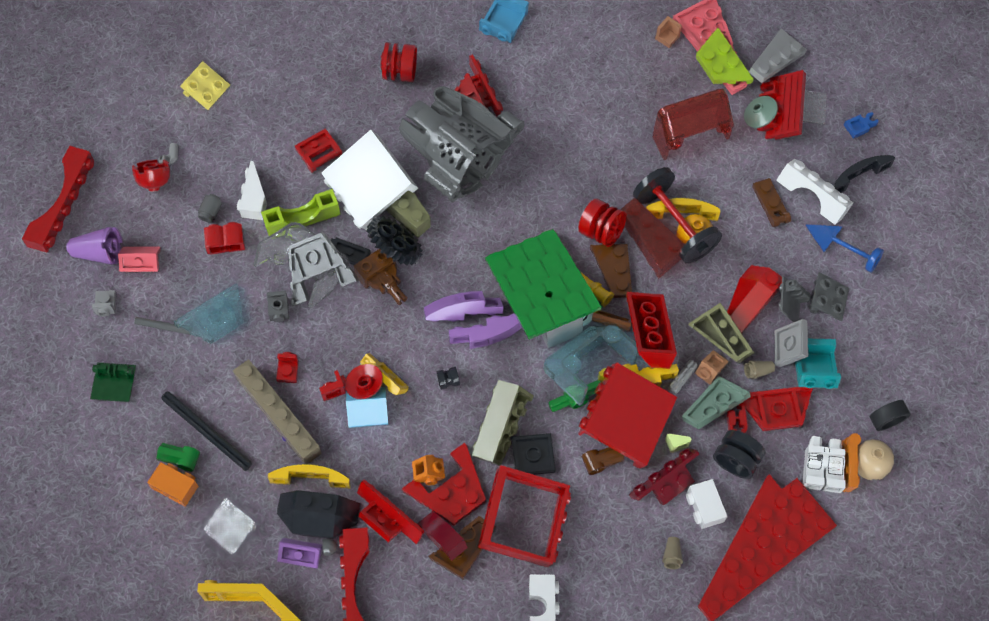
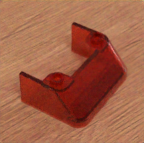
M722 88L664 106L658 111L652 138L663 160L667 159L669 150H677L682 146L684 138L716 128L718 133L724 134L726 140L730 139L734 122L728 95Z

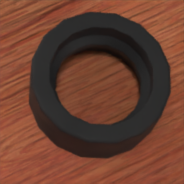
M897 400L875 410L869 417L876 430L883 431L905 421L910 417L911 413L904 400Z

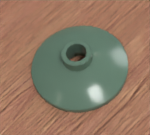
M761 96L754 99L744 112V120L747 125L752 128H761L769 124L777 114V102L770 96Z

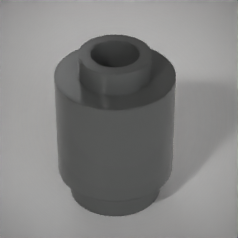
M214 194L206 195L198 210V218L212 223L222 205L220 198Z

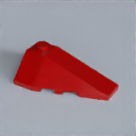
M751 265L739 279L727 312L741 333L746 330L780 290L782 276L771 268Z

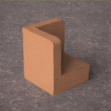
M667 16L657 27L655 39L670 48L680 37L682 25Z

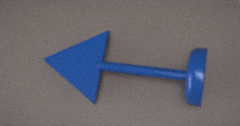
M806 224L807 229L823 252L834 241L867 258L868 261L865 269L870 273L874 271L884 253L883 249L876 248L869 255L836 238L843 226Z

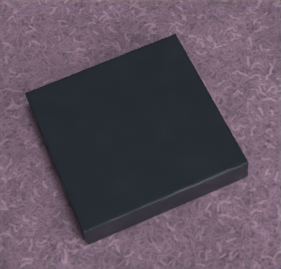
M551 433L511 437L514 467L516 470L533 475L556 472Z

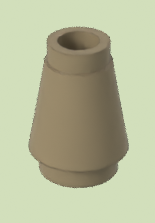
M750 360L744 365L746 377L753 380L775 371L773 361Z
M669 537L667 539L662 559L665 568L679 569L683 563L680 539L677 537Z

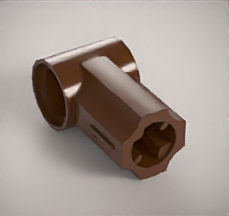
M610 447L599 451L598 449H593L581 456L589 475L600 473L606 467L625 460L624 455Z

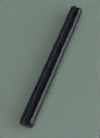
M167 391L162 395L161 399L240 468L247 471L252 466L251 461L172 393Z

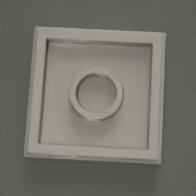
M801 319L774 330L775 366L782 367L808 357L807 320Z

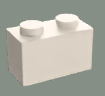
M713 479L691 485L687 491L686 498L688 504L693 505L695 511L693 516L696 524H700L701 529L725 522L727 514Z

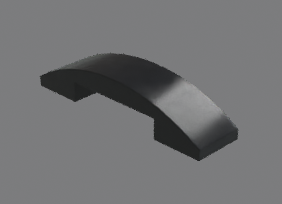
M880 155L866 158L853 164L838 177L834 184L835 189L841 193L847 190L850 180L871 169L875 174H878L890 168L895 157L893 155Z

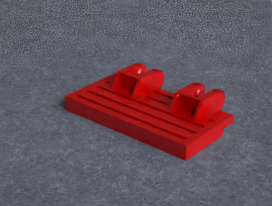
M804 70L771 77L770 82L760 85V91L763 92L759 94V97L770 96L778 105L775 118L766 126L757 128L759 131H766V139L775 138L777 140L802 134L806 82Z

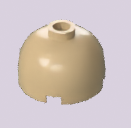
M871 439L861 443L858 446V474L867 480H880L887 476L894 465V455L891 448L880 440Z

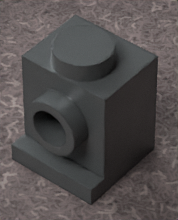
M286 291L267 292L270 321L283 322L285 319H289V304Z

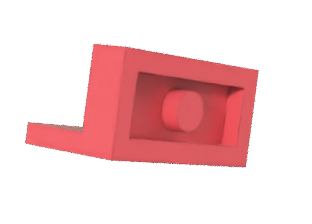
M123 247L118 253L119 271L158 272L160 247Z

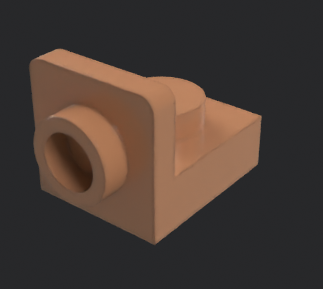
M713 350L702 360L695 374L708 384H711L729 361Z

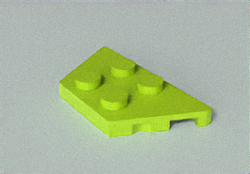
M717 28L696 53V59L713 84H736V81H745L747 84H751L753 82L752 76L720 29Z

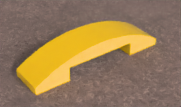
M689 198L669 199L680 213H695L703 215L709 220L718 221L720 209L710 203ZM657 201L646 206L644 218L662 219L664 213L670 212L662 201Z
M292 465L268 473L269 482L273 484L290 485L291 477L329 479L330 487L351 488L349 478L333 469L318 465Z

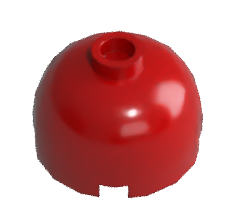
M146 160L138 162L137 167L132 166L136 183L143 188L149 189V191H158L160 187L169 181L170 166L166 160H163V163H158L157 160Z

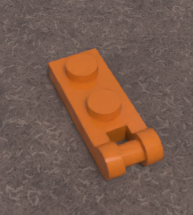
M857 433L851 434L841 443L842 449H845V489L842 492H851L858 488L860 483L858 475V444L861 442V437Z

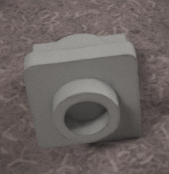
M115 290L95 292V304H92V309L96 315L106 317L109 314H115Z

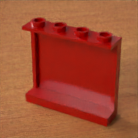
M616 362L605 369L603 373L605 378L602 383L598 384L595 390L597 395L594 400L590 401L587 407L589 411L587 416H584L580 421L579 427L581 429L578 434L581 436L585 433L633 460V466L641 469L647 466L677 397Z

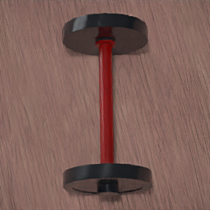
M663 167L642 179L633 191V197L639 204H646L657 198L662 201L691 238L679 253L684 263L690 264L710 253L720 242L722 233L717 227H709L697 234L665 194L673 184L675 175L669 167Z

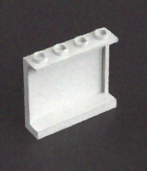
M372 130L367 132L322 172V175L325 177V184L329 188H333L336 199L343 202L345 205L343 207L344 210L354 217L353 222L359 229L367 230V225L371 220L379 216L408 190L413 193L418 189L383 140Z

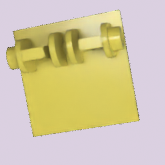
M202 61L180 87L184 90L183 94L186 97L192 96L209 110L230 84Z

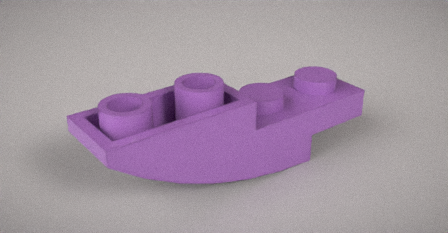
M471 291L450 295L434 301L424 307V314L426 320L433 322L439 320L456 322L464 320L465 314H503V305L500 298H484L482 291Z
M515 314L505 317L496 315L486 318V326L455 327L449 330L450 344L469 342L470 349L480 348L502 341L522 327Z

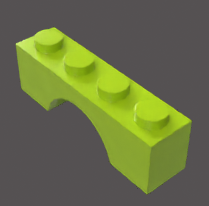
M330 189L315 194L310 202L299 208L283 209L278 206L262 211L261 215L268 236L271 238L339 216L340 210L334 191Z

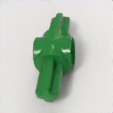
M596 380L585 386L579 383L568 386L564 390L563 396L549 401L550 410L556 412L567 406L577 409L585 405L589 400V396L596 394L595 390L601 381Z

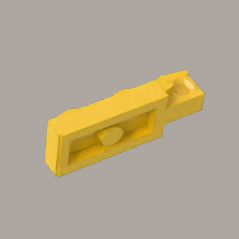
M365 354L360 363L377 366L382 372L383 383L387 386L389 392L400 395L408 391L409 386L383 362H379L372 354Z

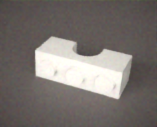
M555 575L529 576V600H539L546 607L543 615L530 616L529 621H556L555 615H559V602H555V594H559V581H555Z

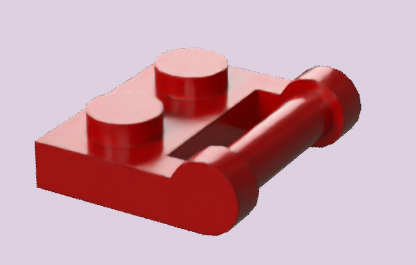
M326 128L295 145V150L311 173L316 171V168L336 157L339 158L343 154ZM332 148L333 151L312 162V158Z

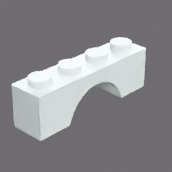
M794 159L787 163L777 179L779 183L790 191L804 187L815 192L821 202L820 214L833 224L841 221L853 205V202L847 195L837 191L831 183L825 182L818 173L809 170L799 160Z

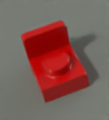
M292 352L277 354V382L297 383L299 366L297 355Z
M338 370L334 371L337 381L327 382L322 387H319L323 401L346 393L344 388L345 377L344 375L340 376Z

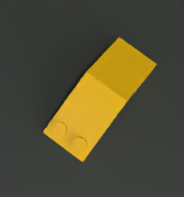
M205 580L204 583H198L197 592L204 601H263L281 618V621H301L263 584L217 583L215 580Z

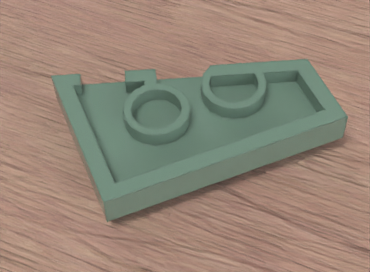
M718 376L682 416L683 421L700 429L750 398V392Z

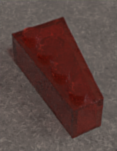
M633 198L621 208L627 214L625 228L631 238L633 237L637 247L642 251L647 259L646 261L653 268L655 275L659 279L682 260L679 253L685 244L636 198Z

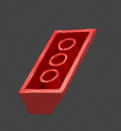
M627 292L626 297L638 354L651 368L670 369L677 351L664 295Z

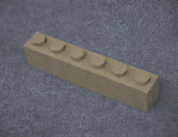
M249 359L233 370L237 381L304 464L307 465L322 454L316 441Z

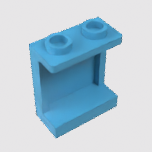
M494 0L485 18H481L479 21V31H482L485 35H492L501 41L511 43L528 13L529 2L525 0Z

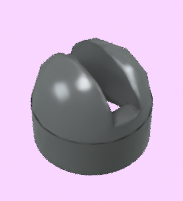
M322 539L324 556L334 554L337 550L336 542L331 539Z

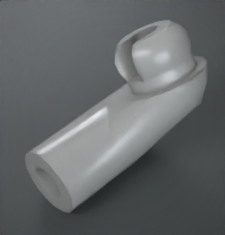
M171 143L169 145V154L159 156V163H163V160L168 161L169 166L178 159L179 145Z

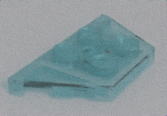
M232 285L174 321L175 327H181L210 344L243 324L238 285Z

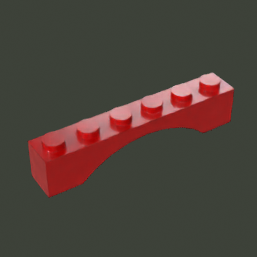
M69 145L62 159L65 178L61 193L54 205L46 213L29 223L22 237L27 247L48 253L50 247L54 246L55 237L62 230L63 221L70 214L71 205L74 200H77L81 185L85 184L88 171L94 166V159L90 151Z
M368 527L343 529V536H339L340 549H344V556H340L341 569H344L345 577H341V588L345 589L346 596L342 597V609L346 610V618H343V621H364L357 608L355 591L359 570L370 553Z

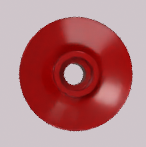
M362 364L350 371L345 380L347 393L355 399H366L373 396L382 386V372L377 366L372 364Z

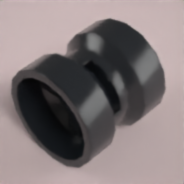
M456 366L449 368L447 371H436L441 390L447 389L451 385L454 387L460 386Z

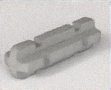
M689 360L670 384L669 390L677 394L697 369L698 364L693 360Z

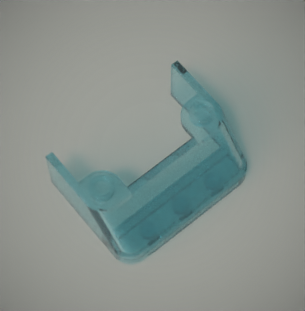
M590 326L545 359L543 366L545 373L580 406L584 403L588 386L575 374L581 369L580 359L605 341L625 361L635 365L638 356L636 342L618 326Z

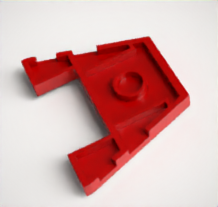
M465 443L450 453V456L462 470L434 491L428 493L420 482L414 480L402 488L406 495L411 496L420 504L431 509L452 525L457 524L486 502Z

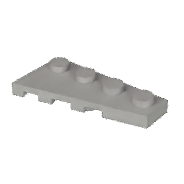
M780 29L753 64L749 73L763 83L802 57L807 49L783 29Z

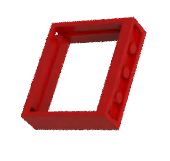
M500 465L496 470L478 548L544 567L551 566L553 562H556L559 554L556 548L557 543L561 542L563 531L560 530L562 523L564 524L567 518L565 507L571 499V493H569L570 485ZM505 479L558 494L544 557L491 542Z

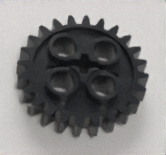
M377 216L368 224L366 232L369 233L367 236L371 238L370 242L375 243V248H379L381 250L380 253H385L387 258L391 257L393 262L398 260L400 265L404 263L406 266L409 264L412 266L423 255L421 253L423 249L420 248L422 245L417 243L418 239L413 237L414 233H409L408 228H403L402 223L399 225L396 220L392 221L389 217L386 219L384 216L381 218Z

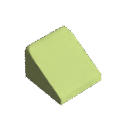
M667 434L665 438L671 453L689 447L692 440L691 437Z

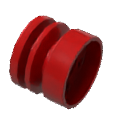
M386 42L381 56L382 79L388 80L391 72V80L395 81L397 73H400L402 82L413 83L417 66V45L404 44L402 52H399L398 43L394 44L392 51L391 42Z
M598 198L593 199L582 213L578 226L579 233L590 239L595 238L598 243H602L606 247H611L623 232L627 214L621 209L618 210L615 206L610 207L608 203Z

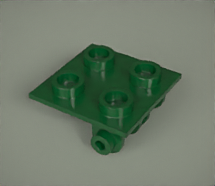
M97 362V365L92 367L95 376L90 399L130 402L136 365Z

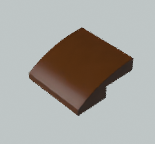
M601 310L594 312L592 316L593 322L630 332L632 326L631 319Z

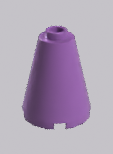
M107 227L71 238L66 248L72 257L113 265L119 263L118 253L121 250L120 243H123L117 228Z

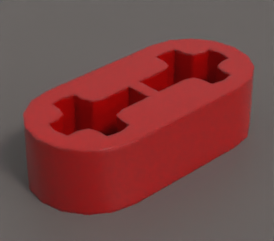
M740 403L736 406L737 409H740L737 414L738 417H735L734 410L726 412L728 430H737L733 428H735L736 422H738L739 428H743L740 432L746 433L748 428L744 404Z

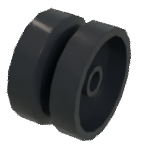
M728 430L721 441L722 445H719L714 452L713 458L720 467L740 478L750 479L757 469L756 464H760L766 454L765 448L746 433Z

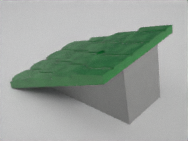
M554 229L545 231L538 236L528 238L521 243L511 245L504 250L494 252L485 257L487 265L529 340L542 335L547 348L568 341L583 334L584 316L601 310V305Z

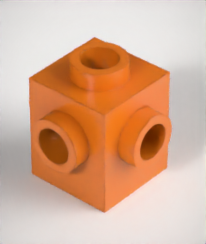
M425 455L412 461L414 481L423 482L430 486L436 485L437 481L445 478L442 458H436L434 455Z

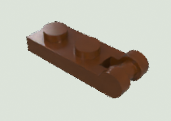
M768 178L753 183L752 187L772 227H777L783 222L785 224L791 222V215L786 211L771 179Z

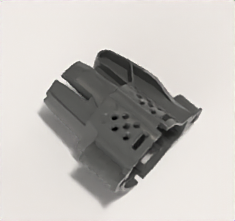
M440 86L433 93L435 102L431 107L419 100L405 114L416 126L402 118L399 131L404 139L427 159L430 168L425 173L424 180L433 187H436L438 191H441L453 203L460 197L470 195L482 187L483 184L479 182L482 178H485L487 181L500 163L503 154L514 142L513 139L523 130L525 125L523 120L518 119L509 111H504L498 117H495L478 101L445 86ZM492 156V157H493L492 162L490 163L489 167H488L487 169H485V168H484L485 165L487 164V162L489 161L490 157ZM470 182L472 183V185H470L469 187H467V188H462V187L466 186L467 184H469Z

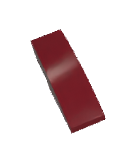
M433 511L417 523L424 530L427 537L451 561L468 548L465 540Z

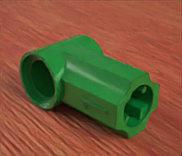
M162 443L157 450L156 459L176 465L182 470L193 472L200 451L189 446L181 448Z

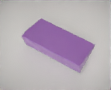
M282 538L279 544L277 562L318 568L323 545Z

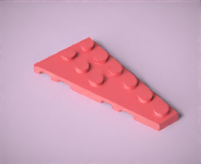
M703 0L673 15L672 19L682 25L681 32L697 52L717 28L720 29L734 50L731 35L726 21L722 17V10L717 0ZM736 81V84L723 83L731 95L747 87L745 81Z

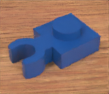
M873 112L868 113L865 118L858 115L845 121L844 126L853 139L869 132L870 128L877 126L878 119L875 121L870 120L873 117Z

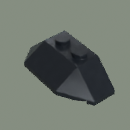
M296 490L280 494L277 515L292 534L334 539L343 533V529H349L358 523L361 504L340 495Z

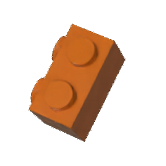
M160 462L148 480V485L156 492L186 507L199 487L195 481L196 478L187 472L184 474L180 473L179 469L171 463L165 465Z

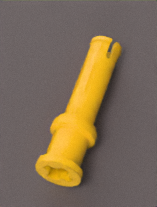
M581 273L596 299L601 302L603 307L607 306L612 300L614 293L608 292L602 287L601 283L594 282Z

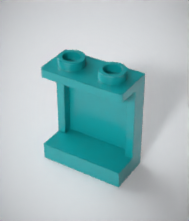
M808 338V357L795 362L798 387L838 388L841 374L837 373L834 354L837 346L836 339Z

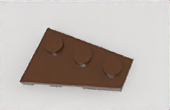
M613 244L611 247L590 245V250L604 276L609 291L614 293L613 298H627L626 293L632 292L628 245Z
M478 516L458 533L465 540L468 548L452 561L439 549L429 555L428 558L464 580L483 550L478 548L484 519ZM494 525L492 534H493L494 531L496 530V526H495V525Z

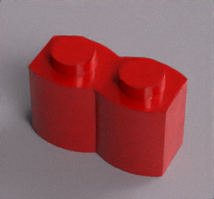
M229 222L223 226L211 224L204 228L207 254L245 250L244 233L241 223Z

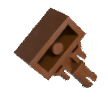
M380 249L353 266L354 273L365 289L372 287L380 290L382 294L387 292L398 305L402 304L401 301H407L408 297L398 287L401 280L397 276L396 261L393 262L391 257L387 258L385 253L381 254Z

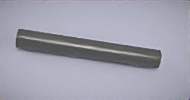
M136 317L134 322L137 325L191 335L193 330L192 327Z

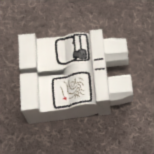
M811 437L809 445L805 450L802 484L806 489L821 490L823 488V491L841 493L845 489V449H842L840 439H830L829 446L822 447L821 437Z

